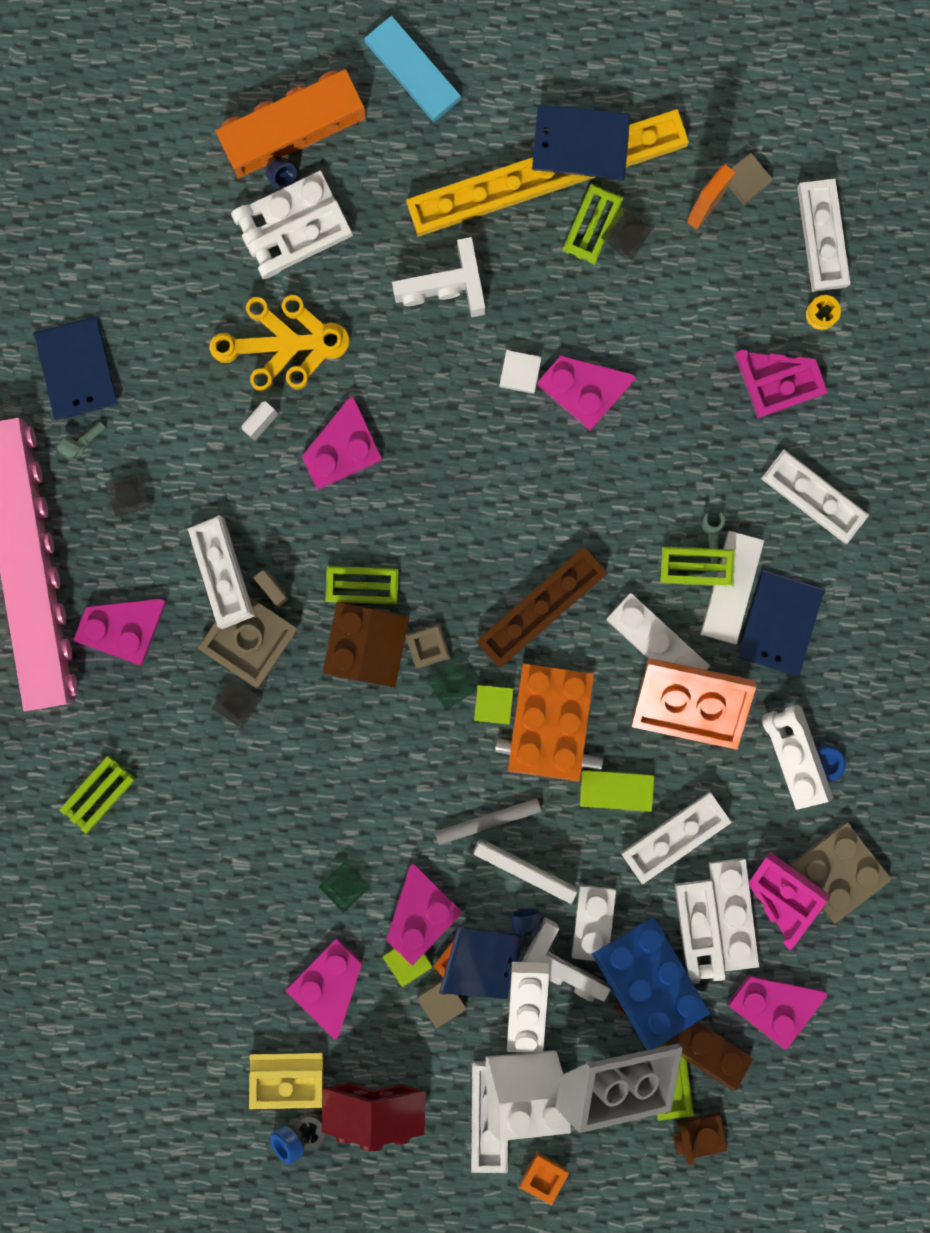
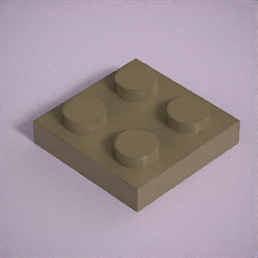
M249 596L255 616L224 629L217 627L215 622L197 649L259 689L299 629Z
M843 822L789 864L793 869L831 895L822 910L834 924L892 880L847 822Z

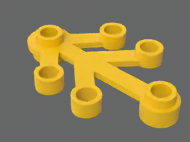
M289 295L282 302L284 314L291 319H298L312 333V335H297L269 310L264 299L253 297L246 304V311L249 317L255 321H260L277 337L235 339L229 333H219L212 338L209 348L212 356L221 363H230L239 354L277 352L263 369L254 370L250 376L251 385L259 392H265L271 388L273 379L298 351L313 350L300 367L294 366L286 373V381L289 386L295 390H300L306 387L310 375L326 358L336 359L345 354L349 346V337L346 330L336 323L322 324L304 308L300 297ZM292 301L300 304L298 311L294 313L287 311V305ZM254 304H262L264 310L261 314L254 315L251 313V308ZM330 334L335 335L338 338L337 343L334 346H327L324 343L326 336ZM221 341H228L230 343V348L227 352L221 353L218 351L217 347ZM296 372L302 373L304 375L303 381L300 384L292 383V374ZM260 374H265L268 377V381L264 386H257L255 383L256 377Z

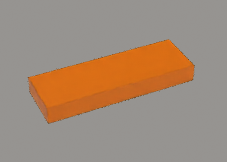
M726 164L721 166L701 191L687 219V223L696 230L701 226L720 202L736 173Z

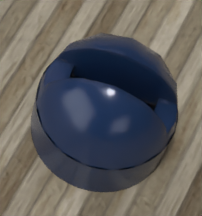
M278 156L272 158L266 165V176L277 189H283L293 184L296 180L297 169L288 159Z
M524 909L511 913L512 927L517 935L525 938L524 932L530 931L531 937L536 935L541 924L539 910Z

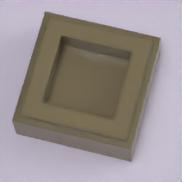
M750 153L731 168L736 173L728 187L744 206L771 185L774 180L753 154Z
M262 570L253 577L276 606L280 607L289 600L290 596L269 571Z
M440 624L405 635L416 669L450 658Z
M442 980L417 996V1000L436 1029L467 1009L459 995H442L439 993Z

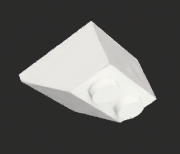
M547 1050L543 1051V1053L486 1056L488 1130L500 1141L571 1133V1124L555 1108L560 1076L563 1075L557 1051Z

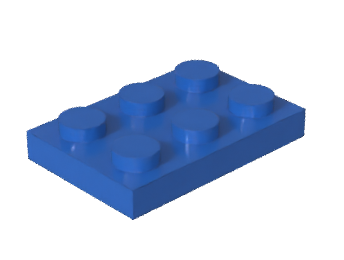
M654 917L592 953L646 1050L657 1048L710 1014Z

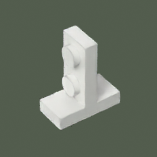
M472 237L457 240L461 264L460 269L393 281L392 286L396 303L403 302L404 306H415L424 303L425 297L438 295L441 300L451 299L459 296V291L466 290L471 317L485 315V303Z
M544 917L540 929L532 940L522 962L549 963V981L558 985L565 981L575 987L574 993L590 1002H593L595 998L604 1002L611 990L608 982L548 951L559 927L557 923Z

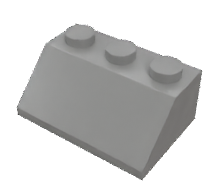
M679 1044L586 1063L560 1076L555 1108L579 1133L670 1112L683 1047Z

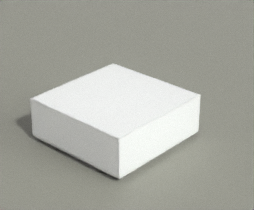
M506 350L499 387L534 394L541 357Z
M266 401L262 402L243 423L241 429L256 441L277 417L278 413Z

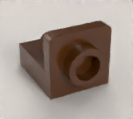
M719 1112L676 1121L678 1132L672 1133L677 1156L683 1155L687 1165L695 1164L694 1158L728 1151Z

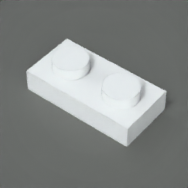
M579 885L572 958L595 961L592 953L610 943L616 895L614 888Z

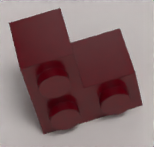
M345 1083L323 1088L322 1132L335 1136L336 1141L340 1143L359 1144L360 1149L364 1151H380L383 1149V1145L390 1143L396 1145L407 1144L410 1142V1138L425 1135L426 1091L404 1084L371 1089L354 1083Z

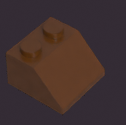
M337 602L322 674L396 687L410 617Z

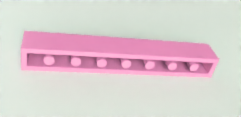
M20 418L0 421V574L24 712L75 703L74 696L78 695V685L75 675L69 673L67 660L72 659V649L69 639H64L62 625L66 624V613L63 604L58 603L55 589L60 588V578L57 569L51 566L50 554L54 553V542L51 533L45 530L44 518H48V507L45 498L40 497L38 483L42 482V471L38 461L34 462L32 448L36 447V436L33 427L28 426L26 421Z

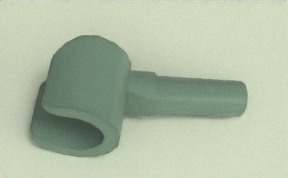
M99 422L81 436L78 441L66 436L58 445L57 450L66 459L76 461L81 457L85 446L106 428Z
M720 512L718 514L719 526L711 527L707 522L708 514L706 513L701 526L703 531L708 534L709 549H718L719 532L725 524V517ZM710 557V564L719 563V558Z

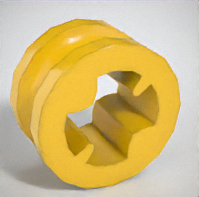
M820 295L815 298L806 310L808 323L813 328L819 330L832 327L841 315L839 302L829 295ZM821 304L822 308L828 305L831 309L828 314L831 320L826 321L825 317L819 320L815 315L819 311L816 305Z

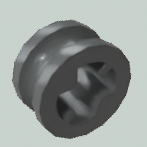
M316 1113L301 1115L293 1128L303 1149L311 1150L317 1148L322 1144L326 1134L322 1132V1117ZM306 1123L307 1127H309L310 1123H314L317 1126L315 1133L318 1137L313 1139L312 1135H310L309 1139L302 1136L304 1128L301 1125Z

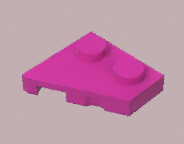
M740 350L734 354L757 418L828 393L816 359L804 357L789 358L785 355L771 353L769 355L748 353L746 350Z
M560 356L537 382V386L591 431L635 381L636 377L629 373Z
M354 397L349 398L302 456L317 490L382 461Z
M156 599L86 607L73 641L143 666L167 601Z
M771 852L749 881V886L755 896L762 901L764 911L771 923L776 921L785 936L783 943L790 951L831 897V895Z
M414 864L407 870L402 892L399 895L394 917L385 939L412 966L463 913Z
M338 938L286 989V992L335 1040L339 1037L363 963Z
M748 975L727 1002V1005L783 1049L787 1050L827 998L828 994L817 988L811 989L796 986L792 983L776 982Z

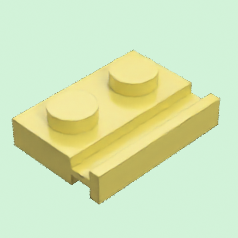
M323 1053L250 1054L249 1109L322 1108Z

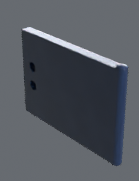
M538 104L532 170L618 179L620 181L625 180L630 114Z
M97 316L33 333L54 420L57 421L118 405Z
M762 569L736 658L799 677L825 589Z
M458 926L439 993L442 995L453 994L507 999L511 984L512 962H518L524 938L513 933Z

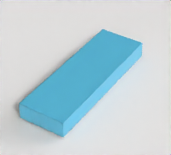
M392 15L364 38L367 46L433 122L437 121L461 100L460 94Z

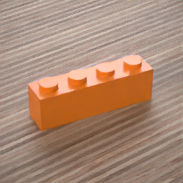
M344 69L340 72L333 70L323 74L318 79V82L306 88L305 86H297L287 92L285 98L274 103L273 101H266L254 108L253 113L242 118L234 116L225 120L221 124V128L215 131L239 179L266 166L272 158L278 156L286 157L366 119L364 106L347 70Z

